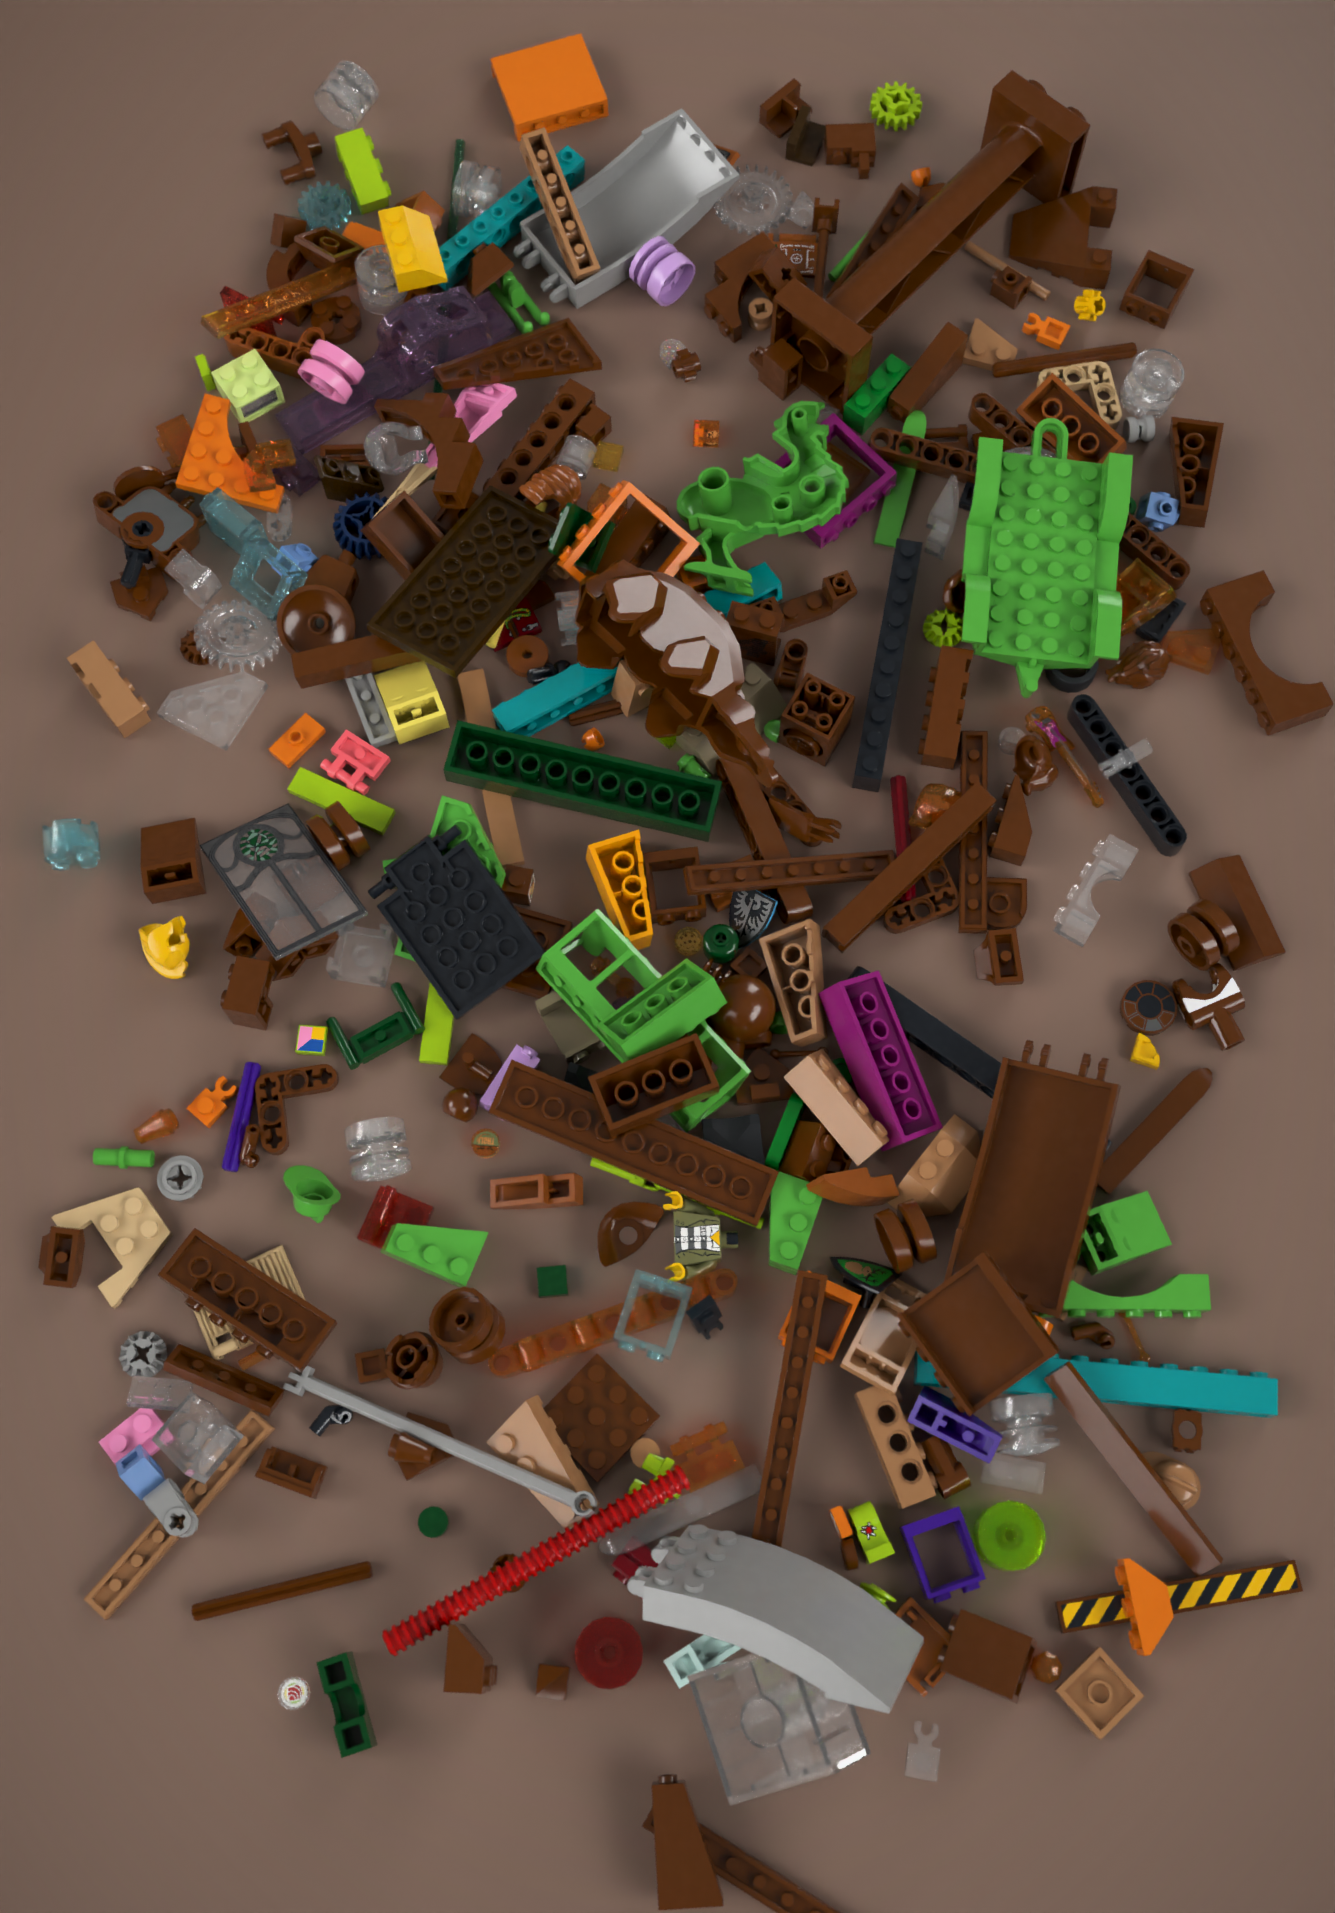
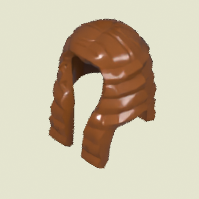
M554 464L532 475L527 483L519 487V490L528 498L525 503L533 507L548 499L557 500L560 506L550 511L548 515L559 520L560 513L568 502L577 504L581 497L582 485L579 476L572 468Z

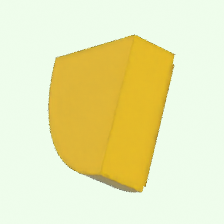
M1138 1033L1129 1061L1157 1070L1160 1064L1159 1054L1151 1040L1147 1036Z

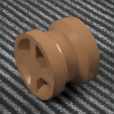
M765 298L754 299L749 305L748 323L754 330L764 331L772 324L773 305Z

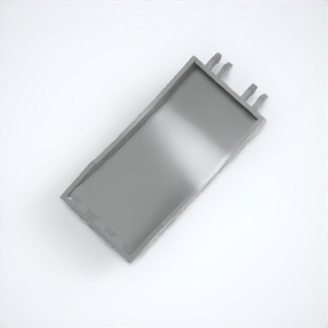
M681 108L641 131V136L618 157L571 192L599 263V272L577 285L572 282L544 209L520 222L522 242L514 248L513 254L516 258H523L522 265L524 268L529 269L540 263L550 276L542 282L540 287L545 293L553 290L549 295L553 303L568 297L578 309L628 279L632 260L641 247L650 239L662 236L672 245L679 240L739 179V173Z
M700 1524L689 1525L680 1537L663 1536L659 1544L651 1551V1558L656 1563H659L658 1567L639 1566L635 1571V1575L628 1580L626 1586H628L629 1592L643 1598V1620L704 1634L734 1644L797 1674L826 1692L825 1698L880 1712L890 1713L924 1643L922 1635L865 1590L837 1573L776 1545L737 1535L732 1531L709 1529Z

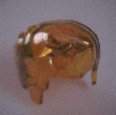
M930 783L926 785L917 798L909 824L922 829L929 828L946 810H949L962 796V793L944 784Z

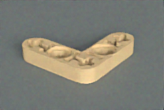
M1094 361L1047 368L1040 372L1037 388L1053 372L1058 378L1061 376L1060 380L1072 391L1088 389L1094 412L1113 429L1118 427L1122 411L1111 370L1106 363ZM1094 372H1098L1099 375H1102L1099 384H1098V382H1099L1098 375H1097V374H1094ZM1076 374L1080 380L1078 382H1071L1068 380L1067 375ZM1101 391L1107 392L1110 395V399L1102 400L1097 396V393ZM1107 408H1109L1108 413L1110 418H1114L1113 420H1110L1109 417H1105Z

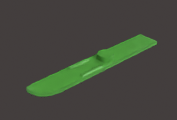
M920 410L913 411L906 418L902 433L924 439L927 424L925 414ZM899 447L902 453H911L908 447ZM898 464L893 465V469L897 472L896 486L891 490L890 495L885 496L874 540L875 544L895 548L896 540L900 536L916 469Z

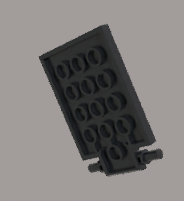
M455 824L442 835L437 834L432 838L428 834L384 868L387 873L381 877L382 880L368 890V893L373 899H376L386 890H392L397 886L398 890L377 905V907L456 1019H460L539 961L546 950L468 840L462 841L448 853L443 854V851L449 847L448 844L462 834L461 829Z

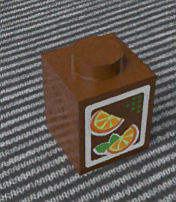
M506 865V875L502 885L503 891L512 903L530 906L536 882L534 870Z

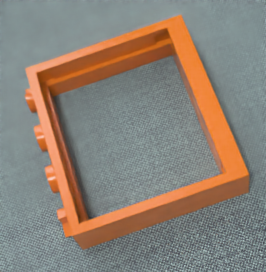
M622 480L621 483L618 481L615 487L610 489L608 493L610 497L604 504L600 503L592 512L593 518L588 525L583 524L575 534L577 539L571 546L567 545L562 550L563 552L559 556L560 560L557 563L558 566L580 583L586 576L573 566L628 495H631L681 539L656 572L666 573L674 577L700 543L629 481Z

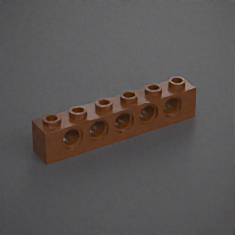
M569 378L564 386L561 385L551 403H547L543 407L541 416L536 422H532L529 425L523 439L515 443L509 457L500 462L495 475L486 480L483 492L491 485L524 501L526 496L520 492L519 487L527 483L535 473L551 466L572 439L573 434L576 432L578 419L582 415L589 413V405L591 403L596 405L595 392Z

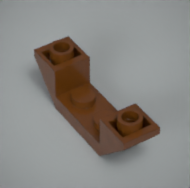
M848 570L823 578L822 589L780 604L777 603L775 596L750 605L784 614L779 631L783 633L832 615L852 599L858 591Z

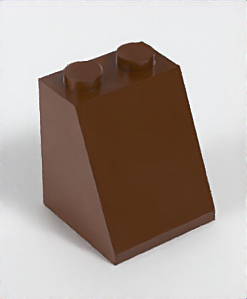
M961 1609L959 1615L954 1614L951 1619L948 1632L952 1633L949 1645L943 1644L938 1657V1663L942 1664L940 1670L1017 1703L1037 1642L1030 1636Z

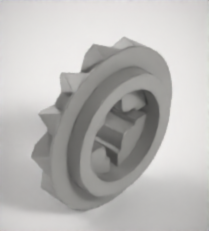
M183 1155L175 1156L168 1159L159 1169L157 1184L165 1197L182 1202L188 1198H194L197 1191L202 1189L204 1175L200 1164L193 1158ZM181 1170L185 1176L190 1177L188 1180L183 1181L182 1189L177 1182L172 1181L174 1178L179 1177Z
M139 1331L134 1335L128 1336L125 1343L121 1345L119 1360L123 1367L122 1369L128 1375L137 1379H146L156 1375L163 1368L164 1361L167 1359L165 1342L153 1332ZM136 1346L144 1350L150 1348L146 1354L149 1364L141 1359L135 1361V1358L139 1355Z

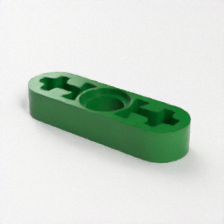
M794 1092L788 1101L765 1160V1166L779 1171L796 1122L801 1120L806 1106L800 1096Z

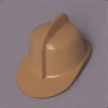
M1152 1451L1142 1454L1185 1510L1196 1504L1200 1497L1201 1485L1199 1477L1191 1467L1163 1453Z

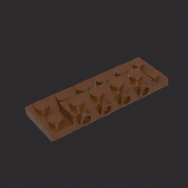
M196 1228L192 1230L158 1274L160 1279L187 1298L184 1303L198 1313L201 1309L205 1310L210 1314L208 1319L216 1326L223 1328L226 1324L234 1330L231 1334L237 1340L244 1344L250 1340L256 1344L255 1350L264 1358L270 1360L274 1356L301 1373L337 1325L336 1320Z

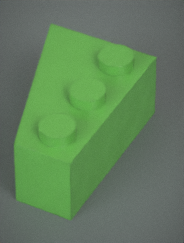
M779 1171L769 1200V1266L796 1275L823 1197L807 1189L806 1184L810 1182Z
M397 1223L392 1225L380 1253L460 1288L466 1286L489 1232Z

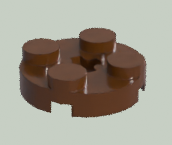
M346 295L330 297L316 302L313 305V313L311 315L312 327L322 329L325 339L333 345L345 344L356 337L355 333L362 326L359 308ZM337 317L341 318L339 319L340 323L335 324L334 321H331L332 319Z

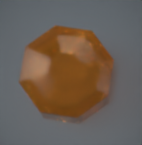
M1043 1651L1033 1656L1030 1670L1035 1680L1050 1684L1060 1678L1062 1665L1056 1655Z

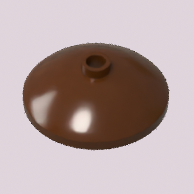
M320 584L299 587L286 596L278 610L277 632L281 643L290 654L353 640L355 637L356 620L353 609L347 599L331 587ZM318 618L324 621L323 628H319L316 625Z

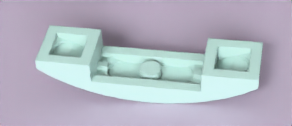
M702 1635L665 1659L664 1663L680 1689L742 1648L707 1635Z

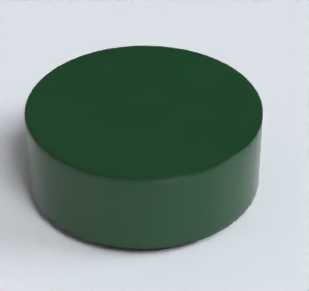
M435 1506L424 1509L418 1518L419 1530L429 1538L442 1536L449 1527L447 1513Z

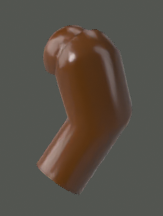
M255 1124L246 1126L239 1155L241 1164L246 1165L248 1168L256 1167L260 1161L259 1155L255 1154L260 1127Z
M1094 1321L1070 1327L1074 1341L1089 1338L1105 1350L1111 1349L1115 1344L1113 1333L1099 1322Z

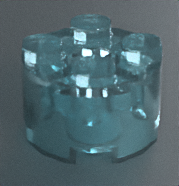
M62 819L52 821L53 827L42 826L44 861L52 864L53 870L64 871L68 870L71 865L79 864L82 868L97 866V860L100 859L101 854L99 828L95 821H91L90 825L81 824V819Z

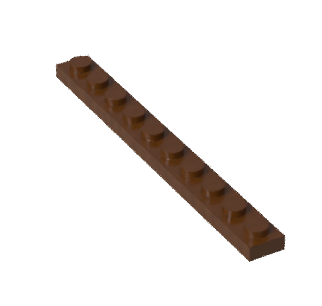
M798 1270L752 1533L753 1539L778 1547L782 1545L828 1275Z

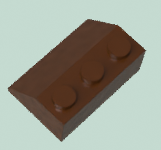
M449 1624L443 1692L483 1694L491 1691V1686L497 1683L498 1665H493V1657L465 1624Z

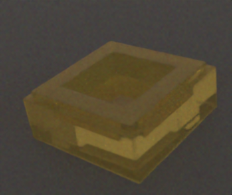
M599 441L593 459V467L618 472L624 446Z

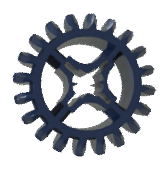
M365 492L364 497L360 498L355 494V500L351 501L346 498V506L339 505V513L334 514L333 530L335 532V539L339 542L342 550H347L353 555L356 553L359 560L364 555L369 560H371L372 555H377L381 559L382 554L360 530L388 500L386 496L380 499L377 492L373 497H370ZM349 529L354 530L355 533L359 534V538L351 535L348 532Z

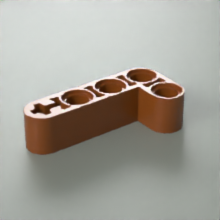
M231 324L223 332L224 340L231 356L238 358L256 349L269 369L301 380L303 379L298 374V369L305 359H313L310 350L316 340L326 341L324 332L318 327L307 328L297 344L239 324Z

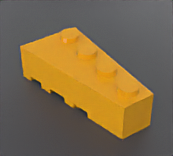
M635 830L588 845L586 861L610 920L637 950L649 947L653 936L649 900L647 898L646 877L643 868L640 831Z

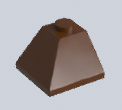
M326 226L294 237V242L304 259L312 262L316 268L323 270L338 265L362 253L364 247Z
M483 242L472 251L475 256L469 261L465 295L468 300L476 297L515 266L493 242L488 246Z

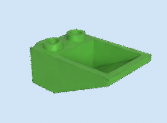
M1148 1191L1091 1209L1087 1226L1091 1229V1235L1085 1230L1078 1259L1082 1254L1091 1276H1094L1172 1245ZM1097 1253L1103 1256V1262L1100 1261Z

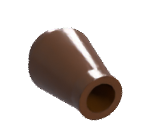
M402 1432V1434L394 1433L388 1450V1456L394 1458L395 1462L426 1463L429 1465L432 1463L435 1454V1446L428 1445L406 1432Z

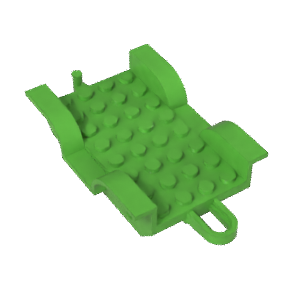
M1046 418L1037 424L1032 434L1030 455L1002 452L1003 439L979 437L974 493L970 514L966 522L961 582H965L961 642L972 643L974 655L1015 666L1021 695L1024 698H1029L1038 689L1037 682L1043 669H1091L1098 658L1118 660L1120 651L1122 597L1121 593L1116 591L1119 543L1124 534L1129 512L1133 455L1109 452L1103 464L1068 460V429L1062 421L1055 418ZM1045 432H1052L1057 438L1055 458L1041 456L1042 436Z

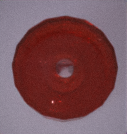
M604 1617L592 1621L582 1630L576 1641L574 1656L577 1668L587 1682L597 1688L614 1689L624 1686L636 1676L643 1662L644 1648L641 1637L633 1625L621 1618ZM612 1646L615 1648V1657L612 1659L605 1657L604 1650L606 1647Z

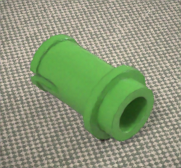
M686 753L677 762L680 772L684 771L685 773L705 778L711 777V774L695 761L696 757L694 755L690 756Z

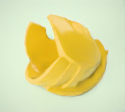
M177 916L166 924H148L138 930L147 961L160 975L170 979L183 978L186 976L184 972L188 967V962L185 959L189 952L190 942L187 933H184L186 923L183 916Z

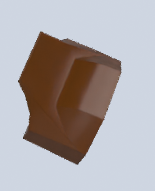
M1016 928L989 930L982 944L973 950L977 979L990 981L995 986L1023 984L1024 978Z
M51 1226L50 1233L42 1236L38 1268L44 1274L43 1285L66 1288L76 1287L82 1270L85 1247L83 1229Z

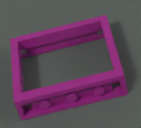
M832 413L819 424L829 425L827 443L837 436L880 478L843 508L840 515L836 514L822 527L817 525L804 531L820 549L831 541L835 542L840 532L846 527L848 529L851 528L865 511L870 512L880 498L884 495H890L891 490L896 486L897 472L835 413ZM786 452L774 463L784 469L792 461Z

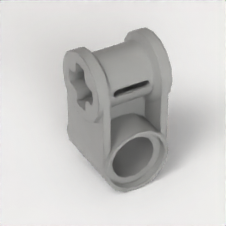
M167 1478L143 1498L147 1507L158 1518L170 1535L184 1538L196 1532L199 1525L198 1517L172 1479ZM179 1517L186 1518L183 1521V1525L185 1526L183 1529L177 1528V1526L180 1524V1521L178 1519Z

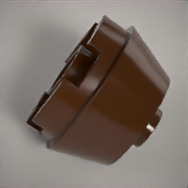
M414 1331L404 1336L399 1334L386 1348L385 1355L388 1356L386 1362L387 1369L384 1370L391 1382L398 1388L409 1390L428 1387L439 1378L442 1372L443 1358L433 1338L425 1332Z

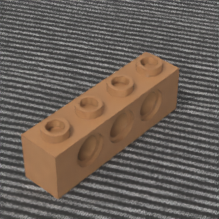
M875 1386L856 1392L854 1398L899 1510L936 1496L934 1490L938 1488L936 1479L932 1471H926L922 1461L926 1459V1455L921 1443H915L911 1431H914V1426L907 1422L909 1414H903L899 1403L903 1402L899 1389L897 1388L894 1396ZM887 1407L893 1412L892 1422L884 1423L879 1419V1408ZM897 1435L903 1438L905 1442L903 1451L896 1452L890 1447L889 1441L892 1436ZM910 1464L914 1466L917 1472L914 1481H908L903 1478L901 1474L903 1465Z

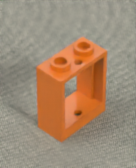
M829 1280L826 1283L824 1296L848 1308L829 1351L817 1346L815 1347L813 1361L824 1365L825 1362L832 1363L861 1298V1295ZM792 1306L777 1338L782 1341L781 1345L785 1347Z

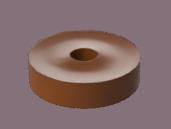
M523 635L517 637L507 648L508 666L513 673L520 677L527 678L528 670L544 667L549 662L548 648L536 636ZM531 654L532 657L526 659L524 658V655Z

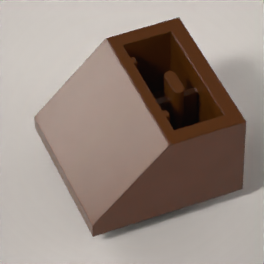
M797 1120L779 1171L811 1182L824 1174L849 1170L852 1159L822 1123Z

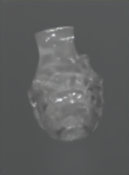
M385 422L378 424L366 435L363 445L366 459L374 469L381 473L397 476L406 472L413 465L428 463L426 450H414L399 456L394 435L405 439L422 440L423 435L420 426L406 427L397 422Z

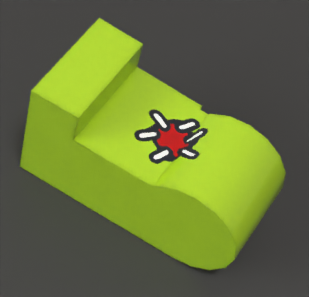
M870 1501L847 1510L854 1528V1534L867 1564L895 1553Z

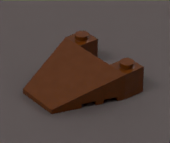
M1092 186L1013 214L1009 258L1034 269L1040 267L1052 272L1051 275L1059 278L1063 276L1073 280V284L1079 287L1105 290L1111 271L1112 250L1088 247L1089 226L1110 228L1116 210L1118 189Z

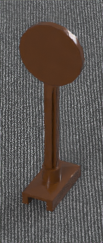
M815 197L812 232H817L819 239L813 292L823 299L828 238L830 234H836L840 199H835L834 206L819 205L820 198Z
M248 421L239 423L238 427L242 445L234 447L236 453L242 461L249 460L253 471L262 478L267 477L264 468L265 461ZM153 466L131 468L117 477L113 484L114 493L122 501H125L143 487L154 486L160 489L166 481L177 479L181 466L163 472Z

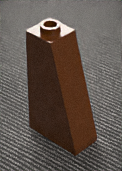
M950 322L944 325L889 396L887 412L892 418L905 423L906 418L913 411L921 410L962 366L968 340L966 333Z
M676 1774L659 1775L658 1781H653L651 1785L658 1910L722 1907L724 1903L723 1892L685 1780H677Z

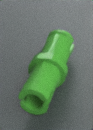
M121 1146L120 1149L95 1148L93 1153V1163L95 1165L119 1166L120 1169H127L128 1166L153 1167L155 1162V1152L153 1150L129 1149L128 1146Z

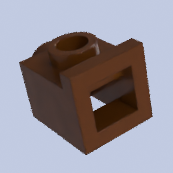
M1006 266L1003 271L998 269L990 281L992 283L990 295L1014 310L1029 293L1032 278L1030 276L1024 277L1009 266Z
M591 403L589 405V413L582 415L576 423V432L573 434L574 440L579 445H585L592 451L612 432L611 416L594 403Z

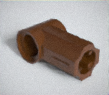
M933 1436L921 1443L926 1459L936 1479L937 1489L943 1499L971 1487V1481L960 1461L957 1462L948 1442Z

